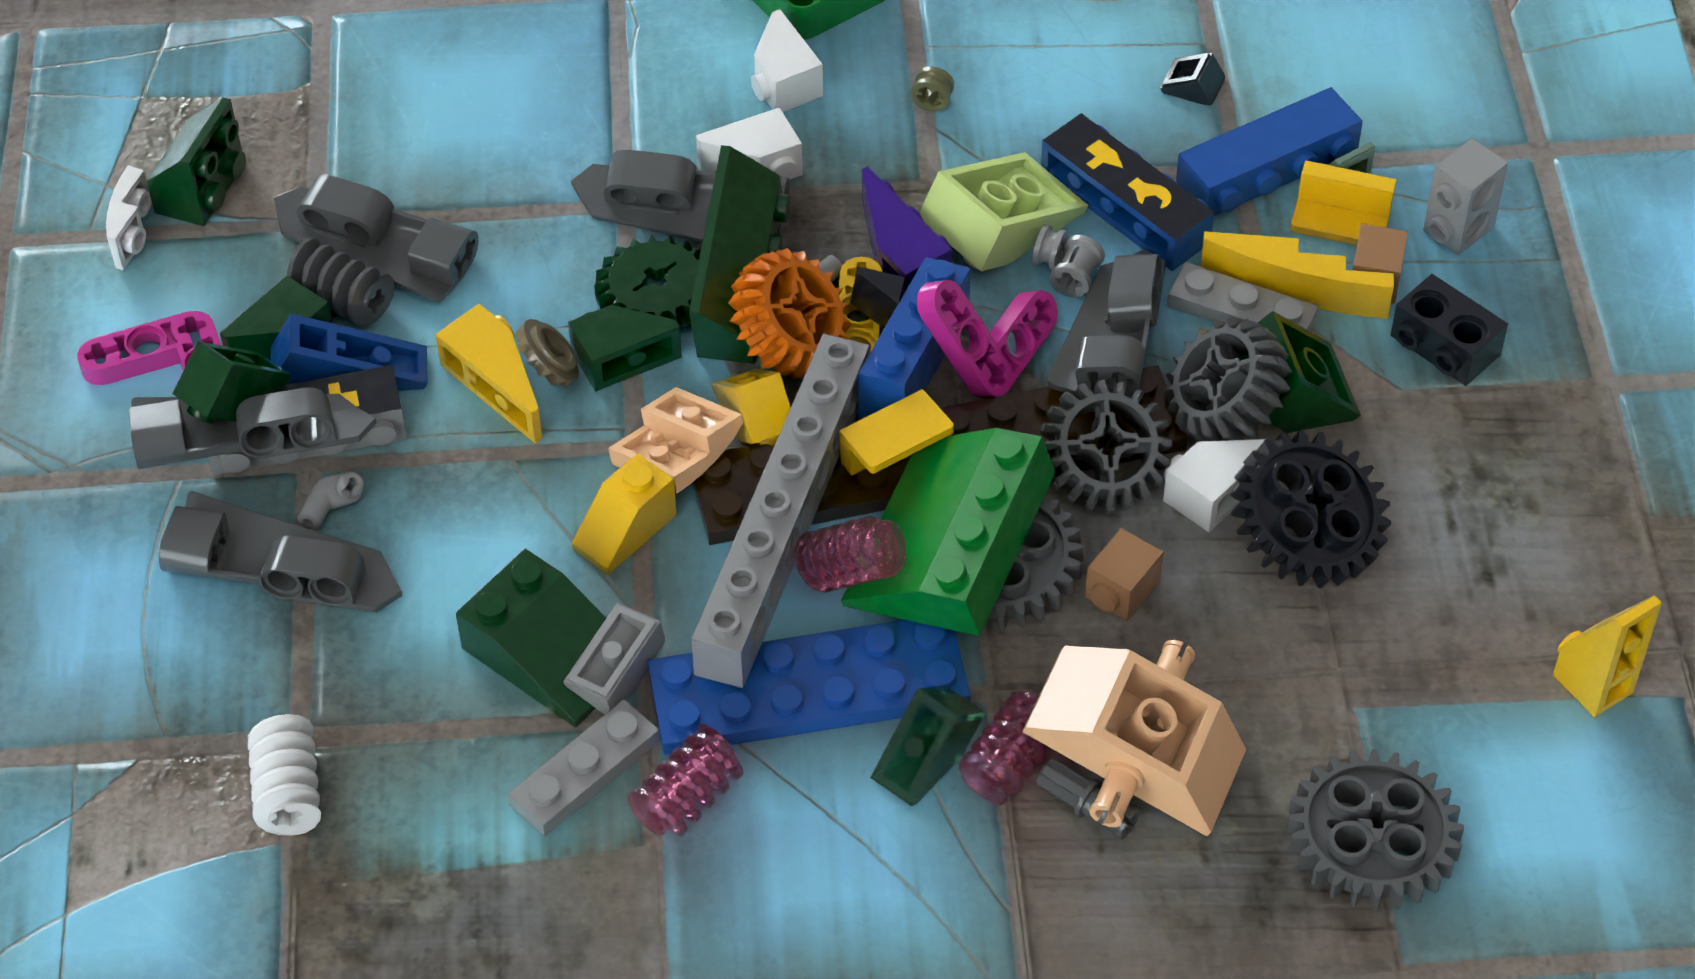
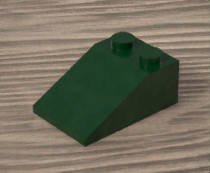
M525 548L456 612L461 647L576 728L596 708L567 688L563 681L606 620V617L562 572Z

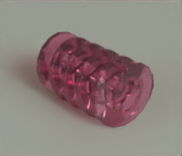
M866 516L858 520H851L805 532L798 538L794 549L795 564L799 575L812 589L824 593L892 577L902 569L906 559V544L903 533L897 523L890 520H880L873 516Z
M1013 692L1005 700L1004 707H1001L993 716V721L983 729L982 736L973 742L971 750L959 762V771L965 783L979 796L992 803L1002 805L1007 802V793L1018 794L1024 788L1023 779H1029L1035 773L1034 764H1040L1046 758L1045 749H1052L1022 732L1039 697L1038 694L1033 692Z
M700 724L697 728V733L690 734L684 740L683 747H677L670 754L669 761L661 762L655 769V774L648 775L641 783V789H634L629 794L628 803L635 817L651 832L664 835L669 830L677 836H683L688 831L683 817L689 821L697 822L702 817L698 804L711 808L716 802L712 790L719 794H725L730 788L726 776L732 780H739L744 774L743 768L726 739L710 726Z

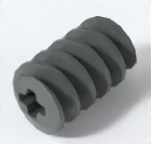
M314 237L304 239L295 249L290 259L287 276L328 301L330 312H335L343 319H350L357 326L367 327L375 323L387 310L394 297L395 284L390 274H383L381 276L380 271L375 267H367L365 269V264L361 260L353 259L350 261V257L345 252H337L335 254V249L328 244L320 246V242Z

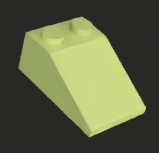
M1026 152L938 171L919 213L924 223L936 235L944 236L948 243L963 256L964 261L968 265L980 271H985L1011 264L1034 248L1043 225L1051 226L1052 231L1056 233L1085 213L1088 204Z

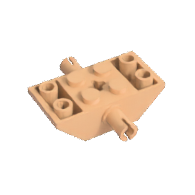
M1166 641L1157 664L1129 649L1064 646L1022 731L1105 778L1097 798L1089 810L1091 817L1095 821L1100 819L1103 810L1108 811L1102 823L1104 826L1118 827L1122 824L1125 811L1134 795L1201 834L1208 836L1213 830L1246 752V747L1223 703L1184 681L1190 664L1193 663L1196 655L1192 647L1188 645L1182 657H1179V651L1184 643L1182 641Z

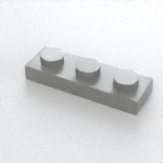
M1188 262L1184 263L1168 294L1167 307L1212 322L1218 320L1226 323L1233 316L1243 321L1249 319L1258 323L1266 315L1274 311L1308 331H1311L1318 313V305Z
M623 699L508 793L509 805L542 835L546 836L660 742V731Z

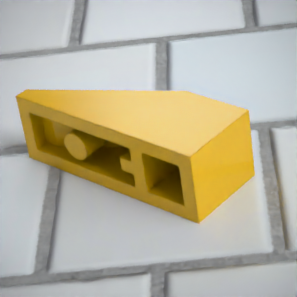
M477 304L435 334L440 365L532 442L536 444L543 439L539 407L515 343L513 330L501 315L496 314L494 316L481 304Z
M1655 595L1600 621L1584 632L1580 630L1572 632L1560 643L1557 649L1559 655L1553 676L1594 718L1634 693L1662 604Z

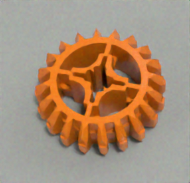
M786 248L776 252H766L757 257L755 261L747 264L739 273L740 277L731 286L735 294L728 302L737 311L729 321L740 327L741 332L736 340H745L750 347L747 356L758 355L760 357L761 369L773 367L774 372H780L781 376L790 375L792 379L805 376L822 334L848 339L845 333L852 325L843 316L850 306L841 302L839 295L843 288H835L832 284L831 277L833 272L823 273L820 270L819 259L808 261L804 251L791 253Z

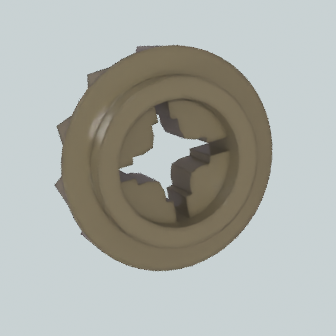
M535 319L526 320L517 330L516 337L519 342V351L528 359L527 364L532 365L536 369L538 376L546 377L550 384L563 387L569 386L579 376L577 358L571 345L551 325Z

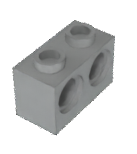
M1471 138L1436 165L1423 231L1428 233L1436 242L1445 245L1460 255L1495 227L1508 162Z

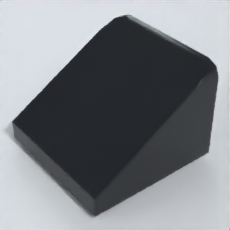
M1213 53L1179 57L1174 59L1160 89L1162 93L1202 105H1212L1224 83L1225 74Z
M857 267L850 303L882 328H885L899 304L904 277Z

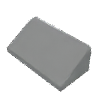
M616 603L563 681L564 685L603 714L609 712L623 699L626 701L647 671V660L654 659L665 643L661 621Z

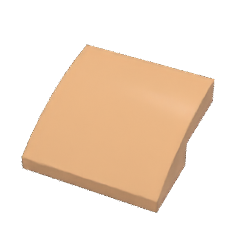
M675 387L641 408L644 426L608 448L611 463L620 468L634 455L639 453L674 478L675 493L678 494L700 477L726 450L744 423L742 414Z

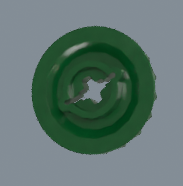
M651 235L648 242L640 243L633 238L630 246L627 248L616 246L614 255L604 257L602 268L596 270L594 288L597 304L600 309L614 305L676 320L680 329L691 325L689 310L701 249L693 250L688 240L677 244L671 235L665 241H656ZM652 278L655 281L664 279V285L659 286L656 283H652L648 286L647 279Z

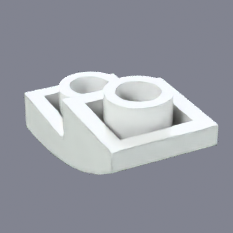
M129 165L114 188L106 218L107 239L115 268L124 270L132 257L140 253L144 247L146 231L143 228L141 217L147 215L152 204L144 170Z

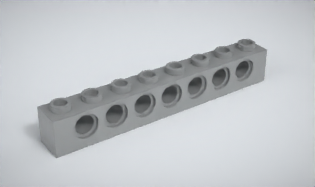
M822 334L692 636L691 643L695 676L740 688L744 687L840 456L839 430L853 424L857 415L858 373L870 354L869 344Z

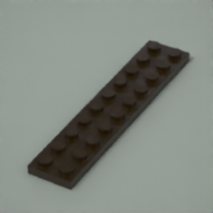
M1159 365L1143 368L1140 390L1143 391L1144 395L1139 404L1145 409L1149 404L1157 403L1158 410L1151 417L1153 422L1160 419L1168 421V427L1158 436L1171 439L1172 447L1160 453L1169 454L1186 450L1187 436L1185 432L1178 428L1175 418L1167 410L1170 403L1164 395L1167 385ZM1044 387L942 407L940 409L954 424V432L951 435L1000 428L1042 436L1039 434L1040 427L1044 423H1053L1046 414L1051 406L1061 407L1059 398L1064 392ZM1095 411L1085 413L1071 422L1067 440H1077L1080 435L1091 433V424L1095 420ZM1115 414L1116 423L1120 429L1125 432L1136 433L1126 420ZM1042 436L1044 442H1046V441H1051V440L1046 439V438H1044V437ZM1101 437L1095 444L1098 450L1103 448L1101 453L1109 456L1114 450V446L1112 443L1107 445L1109 440ZM758 443L725 450L692 483L709 545L734 541L775 445ZM1133 453L1130 458L1119 459V463L1142 459V453ZM911 455L876 473H870L867 469H864L852 476L841 464V456H839L811 525L884 511ZM1073 460L1081 471L1093 469L1085 461Z

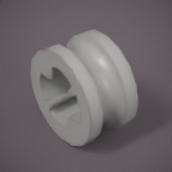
M1043 225L1034 246L1033 265L1041 266L1042 263H1047L1049 269L1052 270L1058 263H1061L1064 257L1063 247L1068 239V231L1060 229L1058 233L1052 231L1051 226Z

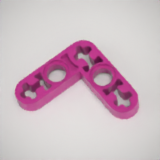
M943 280L925 283L920 288L917 296V308L921 319L969 391L979 398L1003 396L1009 391L1054 328L1058 316L1057 304L1049 292L1045 290L1021 292L1014 298L989 332L956 282ZM963 328L969 334L970 342L967 351L961 345L960 336ZM1010 332L1014 335L1016 341L1014 355L1010 353L1008 348Z
M188 311L90 339L80 346L77 352V360L81 374L87 382L95 385H105L177 364H181L184 371L195 348L189 335L192 332H198L201 342L221 345L214 322L208 314L201 311ZM145 342L160 344L158 349L149 354H141L135 351L140 344ZM126 351L127 357L122 358L120 352ZM105 358L106 362L97 364L95 360Z

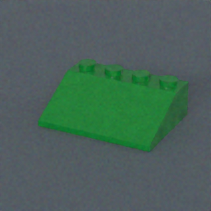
M992 428L950 435L912 454L841 599L842 605L844 607L980 636L1055 475V470L1042 436Z

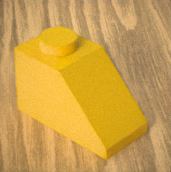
M752 369L711 383L713 393L719 404L742 414L744 423L736 434L739 441L750 444H768L771 446L776 444L791 409L780 372Z
M639 453L634 455L602 483L572 541V549L609 575L677 515L674 478Z

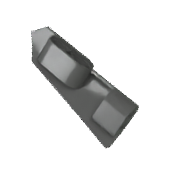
M619 150L612 154L610 166L592 164L571 180V185L592 218L703 242L716 172L697 170L695 163L683 156L637 150ZM781 177L782 193L789 195L790 180L788 177ZM779 222L777 235H782L784 227L782 222Z
M319 175L310 189L299 186L274 197L280 230L283 236L299 243L307 237H314L320 242V246L324 244L332 246L335 249V254L337 252H345L350 257V261L359 259L365 264V269L367 267H375L380 271L381 276L383 274H390L396 286L433 302H441L452 292L471 266L478 249L479 239L477 231L435 218L425 219L396 210L392 201L380 191L332 175Z
M1143 249L1133 255L1115 256L1114 262L1100 266L1068 336L1047 376V383L1050 388L1076 395L1078 385L1086 383L1094 394L1095 384L1098 380L1104 379L1108 384L1109 393L1113 392L1118 382L1126 384L1124 395L1130 398L1136 390H1140L1149 327L1157 325L1166 267L1165 260L1160 258L1159 254H1152Z
M299 388L248 398L239 404L236 410V422L216 419L213 424L203 422L187 412L189 405L177 397H135L131 400L132 407H129L131 439L138 469L241 451L250 457L269 458L360 442L377 423L374 416L357 408L342 395L325 394L316 388Z
M194 491L188 493L185 507L175 506L160 544L159 564L162 571L259 584L268 594L280 599L377 612L402 597V591L381 551L263 515Z

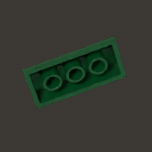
M721 145L689 315L698 358L754 364L755 356H747L750 348L745 340H736L741 332L740 327L729 322L734 313L737 312L728 304L735 294L731 286L740 277L739 273L747 264L755 261L757 257L766 252L782 250V235H777L779 222H787L790 196L782 193L780 175L733 147Z

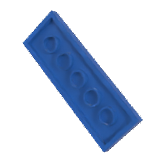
M909 620L764 641L760 646L743 688L695 676L692 653L647 660L663 756L956 710L971 706V694L955 631Z

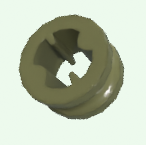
M924 67L915 76V83L911 88V98L918 107L924 110L941 111L950 102V97L954 90V80L947 71L941 68Z

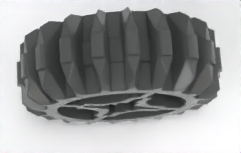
M1231 316L1226 323L1214 320L1210 331L1198 328L1197 339L1194 342L1184 341L1186 346L1184 354L1180 357H1173L1177 365L1176 370L1166 374L1170 384H1172L1164 392V395L1170 402L1167 410L1175 418L1178 428L1197 442L1243 440L1245 434L1257 437L1258 426L1261 423L1272 424L1269 417L1274 408H1283L1279 400L1280 394L1291 390L1284 380L1292 372L1286 362L1289 354L1280 345V341L1277 340L1275 334L1249 319L1243 321ZM1249 354L1248 359H1241V355ZM1213 404V410L1207 411L1206 406Z
M1104 379L1097 381L1094 394L1086 383L1078 385L1076 397L1068 392L1063 393L1059 398L1061 407L1051 406L1046 414L1053 423H1044L1039 430V434L1051 440L1044 443L1049 456L1053 457L1051 462L1054 470L1059 474L1051 484L1052 488L1057 491L1066 484L1072 489L1067 495L1066 501L1072 504L1082 495L1086 497L1084 510L1089 512L1095 508L1098 500H1101L1102 509L1106 514H1110L1115 510L1116 499L1124 510H1129L1134 506V496L1142 501L1147 500L1151 496L1148 485L1159 487L1164 478L1158 470H1165L1171 463V459L1160 452L1169 450L1172 447V440L1167 437L1158 436L1168 427V421L1160 419L1153 422L1151 417L1158 410L1157 403H1151L1144 409L1139 404L1144 395L1143 391L1136 390L1130 398L1124 396L1126 391V384L1124 382H1118L1112 393H1109L1108 384ZM1095 411V420L1091 424V433L1080 435L1077 440H1067L1071 422L1085 413ZM1115 414L1126 420L1136 433H1129L1120 429L1116 423ZM1101 437L1109 440L1107 445L1112 443L1114 446V450L1109 456L1101 453L1103 448L1100 450L1096 448L1095 444ZM1133 453H1142L1141 464L1136 475L1127 480L1115 482V473L1119 470V459L1130 458ZM1073 460H1082L1089 463L1094 469L1095 479L1084 474Z

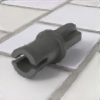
M1055 759L1049 760L1042 767L1038 775V786L1075 809L1074 815L1081 818L1086 815L1095 821L1091 817L1089 810L1097 798L1102 782L1098 779L1091 782ZM1128 805L1124 814V820L1134 826L1139 817L1140 810ZM1103 810L1100 819L1095 822L1123 840L1131 831L1127 827V823L1123 821L1118 827L1102 825L1108 812Z

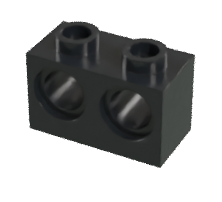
M1431 274L1396 304L1390 336L1396 339L1404 348L1414 351L1435 365L1443 374L1451 376L1464 386H1467L1502 354L1508 323L1434 274Z

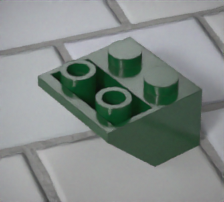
M222 97L187 120L147 180L154 213L205 226L213 212L221 208L227 190L234 179H238L242 175L246 165V155L242 152L238 134L239 124L235 120L231 99Z

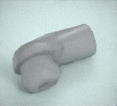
M347 471L343 474L320 479L315 484L297 516L299 524L311 530H318L330 510L353 504L361 497L365 487L363 478L354 471Z

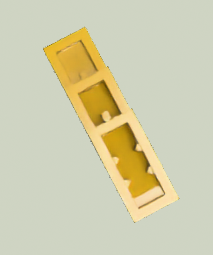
M1204 231L1200 267L1318 305V309L1342 314L1388 319L1394 288V273L1346 270V256L1298 252L1299 238Z

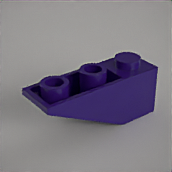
M868 166L863 168L862 203L873 257L881 266L882 272L904 277L899 299L901 300L925 257L945 260L951 263L953 252L946 238L940 234L936 235L924 223L920 213L914 207H908L896 195L893 187L887 180H881Z

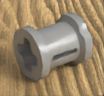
M1073 235L1067 239L1063 247L1064 257L1061 263H1058L1051 270L1049 280L1052 286L1063 295L1077 298L1082 297L1084 293L1089 291L1091 287L1090 276L1094 269L1101 266L1105 258V252L1096 240L1084 235Z

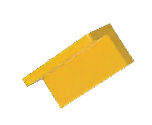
M1305 160L1290 230L1295 233L1357 245L1361 224L1387 227L1397 179Z
M921 389L839 430L841 464L851 476L864 469H867L870 473H876L953 434L954 424L931 397Z

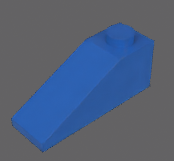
M295 314L289 315L271 345V361L292 374L287 384L393 365L398 391L425 389L428 384L426 345Z

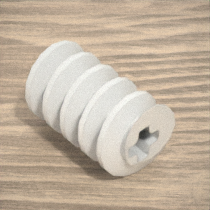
M284 714L267 718L255 725L248 735L253 819L257 826L266 832L277 835L293 836L304 834L315 828L321 820V811L318 808L320 794L316 790L318 788V776L315 773L317 760L313 756L315 753V742L312 739L314 726L309 719L300 715Z

